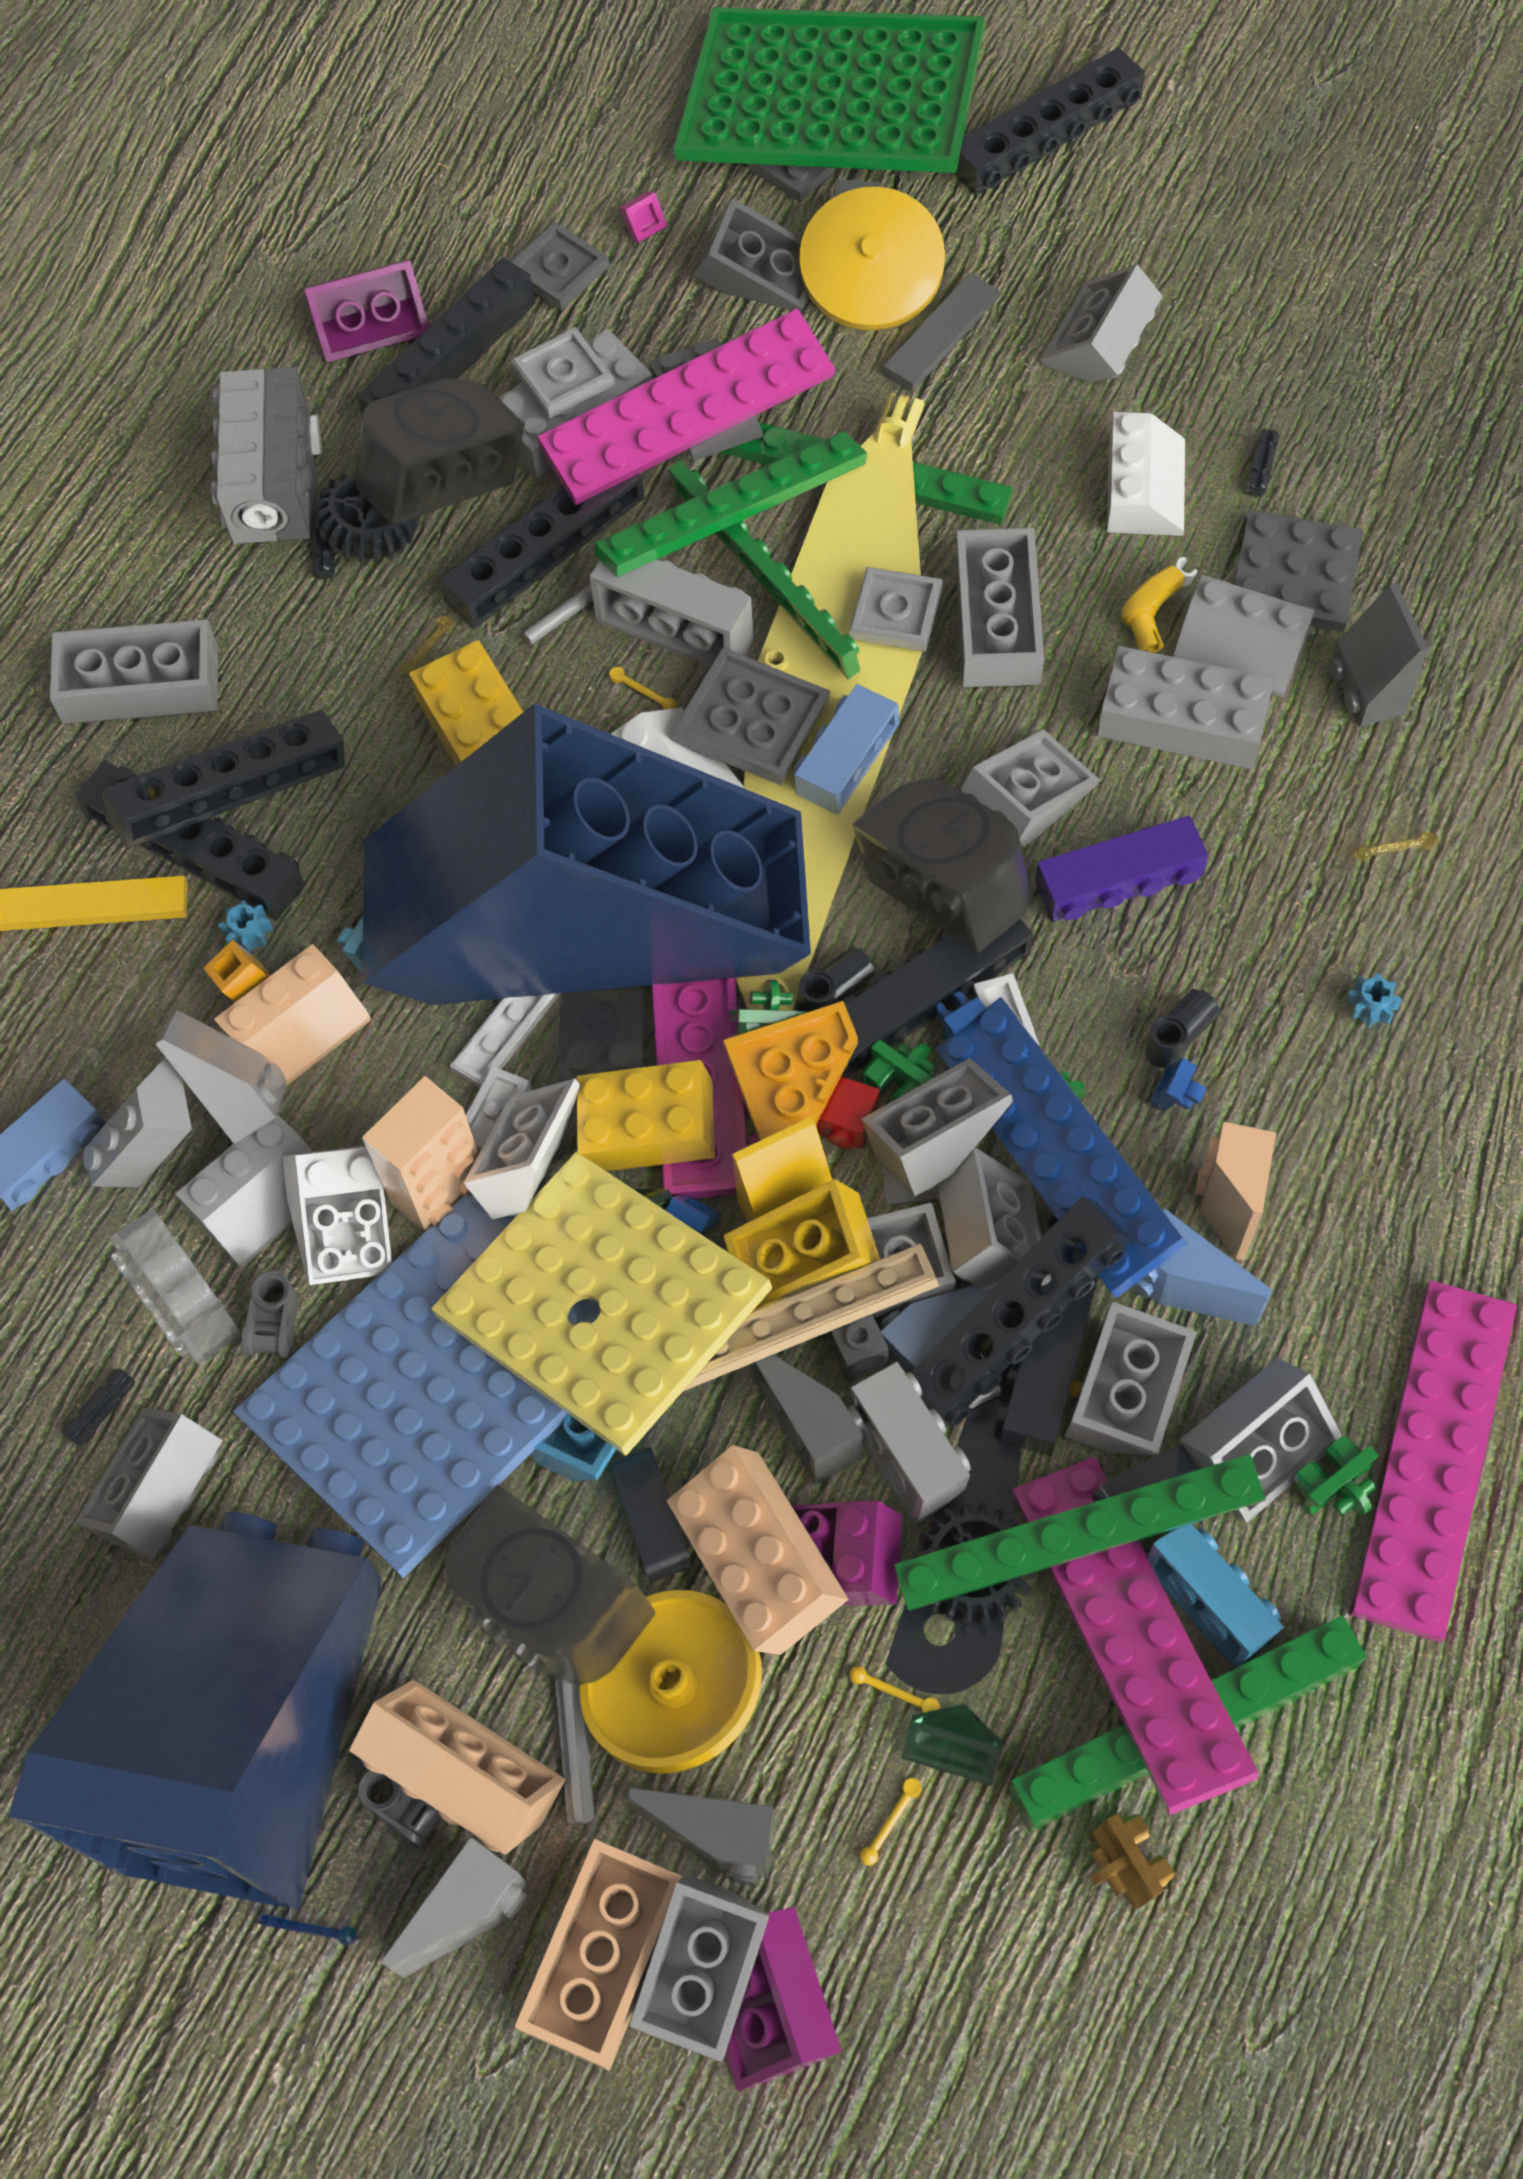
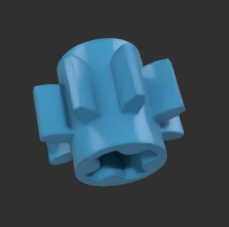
M244 900L240 905H236L232 909H225L227 922L220 923L219 928L222 935L227 936L225 939L227 944L234 940L249 953L260 945H267L265 932L272 931L273 927L270 920L265 918L266 913L262 905L253 908L247 905Z
M1376 973L1374 977L1367 980L1359 976L1354 986L1355 990H1350L1346 998L1347 1003L1355 1005L1351 1018H1359L1361 1021L1366 1022L1369 1028L1372 1027L1373 1023H1377L1380 1020L1389 1024L1393 1017L1392 1011L1398 1010L1402 998L1393 996L1397 983H1389L1386 979L1381 978L1380 973Z

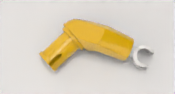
M1185 557L1179 558L1175 565H1170L1145 580L1122 607V622L1127 626H1131L1139 650L1156 653L1164 647L1154 617L1162 603L1179 591L1181 587L1188 586L1197 574L1196 569L1191 573L1182 571L1181 568L1187 561Z

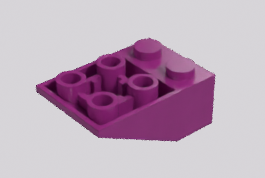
M878 1500L792 1506L849 1600L843 1605L897 1604L898 1575L894 1564L899 1563L902 1514Z

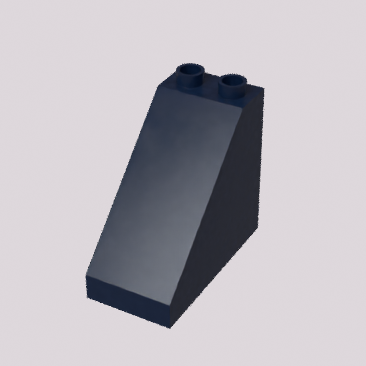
M535 703L364 840L362 983L431 1005L773 975L783 972L811 954L801 811Z
M238 1512L224 1513L220 1530L190 1525L27 1752L8 1817L118 1875L299 1911L383 1579L370 1560L366 1557H361L364 1541L345 1532L324 1528L311 1530L307 1547L274 1541L277 1529L276 1524L261 1517Z

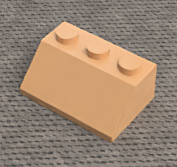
M312 944L214 1020L221 1033L258 1051L269 1064L271 1062L275 1063L283 1072L286 1079L285 1085L287 1086L372 1019L338 970Z
M1223 1122L1219 1136H1210L1207 1153L1204 1154L1202 1168L1199 1170L1195 1195L1202 1196L1200 1212L1235 1259L1244 1261L1263 1213L1276 1132Z

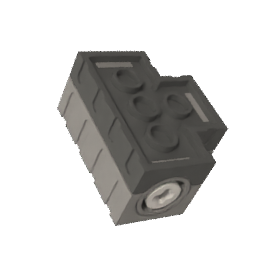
M297 367L266 369V372L264 369L220 372V388L214 389V402L216 410L219 412V419L213 420L214 438L219 445V450L212 451L213 468L215 474H217L218 481L211 483V493L214 505H220L222 528L229 530L234 544L277 541V538H279V541L309 539L310 531L316 528L314 527L315 505L317 504V466L311 449V415Z

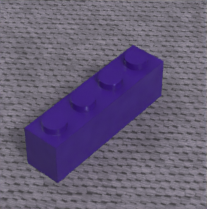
M1189 815L1039 861L1037 863L1035 883L1052 922L1061 919L1074 920L1083 916L1087 911L1099 907L1113 908L1121 904L1125 899L1138 895L1144 897L1158 893L1162 888L1177 883L1181 885L1190 884L1204 875L1209 855Z

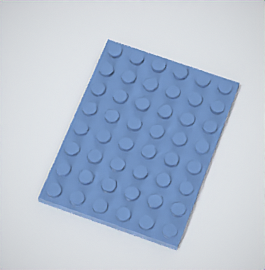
M472 1193L467 1197L463 1196L453 1206L454 1210L445 1216L437 1227L432 1225L233 1411L258 1438L402 1578L411 1572L535 1450L534 1447L540 1441L543 1442L562 1424L564 1417L568 1414L438 1319L431 1310L438 1300L516 1217L509 1215L492 1220ZM592 1299L578 1301L569 1311V1322L573 1325L581 1322L593 1323L601 1311L599 1303Z

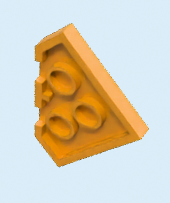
M843 1001L723 1040L726 1054L759 1141L810 1116L815 1124H817L858 1044V1036Z

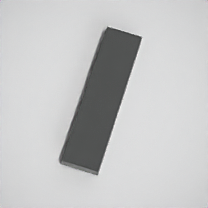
M969 273L883 366V375L913 392L995 303L999 297V289Z

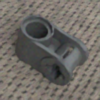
M266 1271L254 1280L248 1314L242 1331V1351L244 1355H253L257 1351L279 1353L280 1358H289L292 1353L299 1296L287 1277L280 1272ZM279 1288L284 1289L283 1297L275 1303L266 1302L267 1296L271 1291Z
M371 1770L368 1771L361 1778L358 1785V1795L361 1802L374 1815L391 1825L390 1828L425 1850L428 1846L426 1839L441 1817L438 1810L422 1799H415L406 1795L401 1790L400 1785L386 1775ZM381 1781L392 1782L394 1786L392 1797L383 1804L373 1803L371 1801L372 1788Z

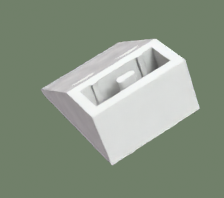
M366 1146L282 1155L286 1196L308 1285L380 1275L392 1263L384 1187Z

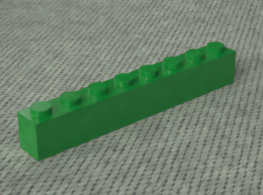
M1344 1615L1212 1680V1683L1235 1728L1238 1729L1357 1669L1367 1658V1655ZM1124 1724L1012 1780L1008 1790L1029 1832L1032 1833L1147 1775L1148 1771Z

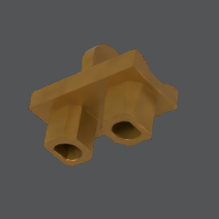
M1117 1813L1106 1819L1101 1826L1089 1834L1098 1848L1091 1855L1100 1868L1098 1872L1090 1877L1091 1882L1096 1887L1107 1881L1116 1897L1122 1893L1126 1895L1134 1911L1145 1906L1164 1892L1162 1887L1175 1876V1872L1166 1857L1159 1854L1146 1861L1137 1845L1150 1837L1149 1829L1139 1814L1120 1818Z

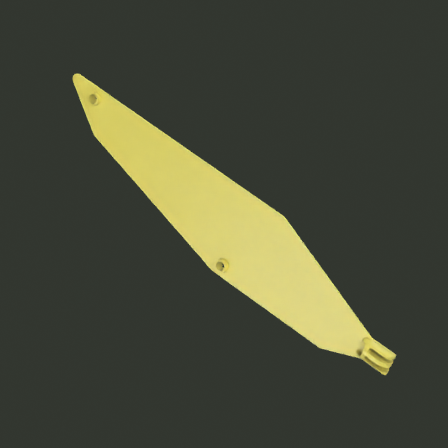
M889 393L876 431L861 445L867 452L866 464L826 483L791 574L792 582L797 587L803 585L809 591L816 608L819 611L826 609L837 625L836 629L841 635L849 634L866 567L921 575L911 440L924 407L923 400L918 398L914 399L910 410L909 396L900 395L896 404V394ZM780 605L758 661L830 690V697L782 785L745 771L743 787L801 811L811 954L779 974L736 978L747 1010H764L763 1004L750 1003V992H763L767 980H777L780 992H791L793 994L792 1005H779L778 1011H794L798 1000L800 979L808 972L891 738L839 815L797 795L795 777L793 776L794 768L798 760L803 755L807 756L814 747V740L823 725L828 726L835 716V709L839 700L844 695L848 696L856 684L898 703L900 716L923 652L854 640L859 648V653L856 656L860 671L850 679H847ZM775 662H781V663L778 664V665H774V664H773V663H775ZM764 1023V1027L774 1023Z

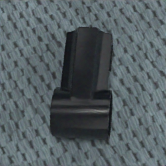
M851 946L820 970L806 972L799 982L798 1010L811 1012L838 1003L875 976V968L872 966L869 957L861 948ZM818 992L825 997L815 999L811 998L808 994Z
M1193 988L1166 1016L1159 1017L1153 1022L1145 1049L1146 1057L1151 1064L1158 1068H1166L1182 1058L1183 1052L1220 1015L1221 1009L1216 1004L1214 997L1203 989L1196 990ZM1162 1039L1169 1040V1041H1171L1173 1044H1172V1045H1167V1044H1164V1043L1160 1042L1159 1040H1162Z

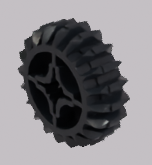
M357 469L352 477L342 473L340 481L330 479L328 488L321 489L319 499L315 505L316 528H318L323 544H330L332 553L342 551L345 560L352 556L357 557L360 564L365 558H372L376 564L381 556L391 561L394 552L403 554L406 545L412 544L414 533H416L418 528L417 505L415 500H412L410 489H403L401 480L391 482L388 473L382 477L376 476L373 469L369 475H362Z
M984 1502L979 1504L977 1514H971L968 1503H962L960 1517H956L954 1512L947 1508L943 1511L945 1525L939 1520L932 1518L929 1521V1528L934 1535L920 1533L918 1542L926 1549L915 1550L913 1558L941 1550L952 1538L956 1545L974 1540L969 1532L990 1535L1019 1526V1521L1014 1518L1006 1525L1001 1523L1004 1516L1002 1508H998L995 1511L993 1518L986 1516L987 1505ZM1036 1572L1009 1580L999 1591L996 1590L994 1585L977 1590L979 1595L984 1597L959 1595L930 1604V1608L935 1611L945 1603L948 1606L945 1619L948 1621L954 1619L957 1611L964 1613L962 1624L966 1627L970 1626L972 1615H979L982 1627L988 1626L990 1621L989 1612L992 1611L996 1618L1002 1622L1007 1618V1612L1003 1604L1012 1610L1018 1611L1022 1603L1016 1594L1027 1597L1030 1595L1032 1587L1024 1580L1035 1579Z

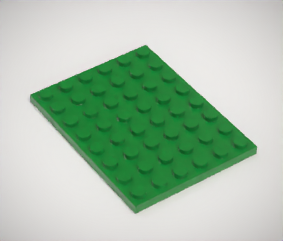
M713 7L674 146L675 161L956 173L985 32V16Z

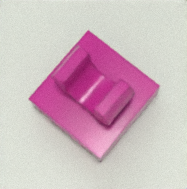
M647 191L619 207L632 241L639 243L667 227L657 196L652 191Z

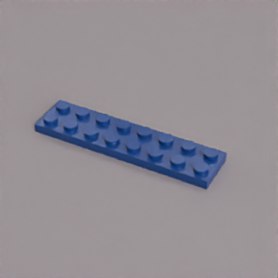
M1002 997L989 1005L987 1011L975 1021L962 1028L957 1036L949 1037L935 1048L950 1069L971 1058L1012 1095L1013 1102L992 1128L1058 1220L1083 1195L1096 1201L1132 1238L1124 1247L1126 1253L1123 1258L1110 1268L1105 1267L1098 1274L1105 1286L1116 1298L1188 1244ZM1084 1242L1077 1244V1247L1085 1256L1086 1245Z

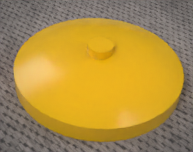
M861 187L841 193L825 203L815 213L802 237L800 271L806 292L823 314L849 328L884 330L906 323L922 312L932 301L943 277L945 249L942 234L935 219L921 203L898 190L885 187Z
M671 1590L646 1596L615 1615L604 1626L592 1643L584 1661L580 1677V1704L584 1720L597 1742L613 1758L630 1768L647 1773L665 1774L697 1767L725 1750L738 1737L751 1718L761 1688L762 1667L759 1651L752 1649L729 1607L721 1600L711 1595L691 1590Z

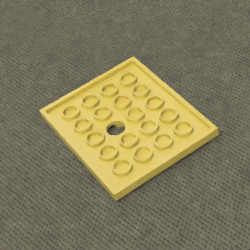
M575 1152L531 1200L527 1210L519 1213L431 1310L438 1319L626 1456L770 1292L772 1285L768 1278L584 1156L578 1155V1152ZM592 1299L599 1303L601 1311L593 1323L581 1322L573 1325L569 1322V1311L578 1301Z

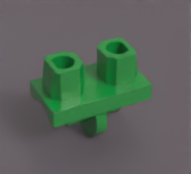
M767 980L763 992H750V1003L763 1004L764 1010H729V1022H736V1033L738 1036L762 1028L764 1023H777L808 1012L778 1011L779 1005H792L793 994L791 992H780L777 980Z
M878 1039L871 1047V1060L862 1073V1081L865 1085L880 1089L881 1092L889 1081L892 1080L901 1087L893 1096L894 1101L933 1079L931 1076L935 1072L936 1066L927 1061L931 1049L926 1044L921 1043L912 1050L903 1043L895 1051Z
M1343 1435L1324 1453L1339 1471L1328 1478L1319 1466L1312 1461L1298 1471L1293 1478L1298 1489L1306 1498L1302 1507L1311 1517L1339 1494L1342 1498L1333 1505V1508L1340 1516H1343L1350 1509L1359 1515H1365L1371 1510L1372 1506L1367 1495L1376 1488L1374 1483L1369 1478L1364 1479L1358 1485L1354 1481L1372 1467L1371 1463L1379 1455L1370 1445L1362 1451L1353 1441Z

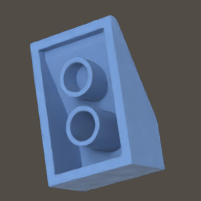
M1165 1209L1164 1213L1188 1244L1133 1285L1131 1289L1145 1299L1150 1297L1161 1305L1255 1326L1261 1319L1273 1290Z

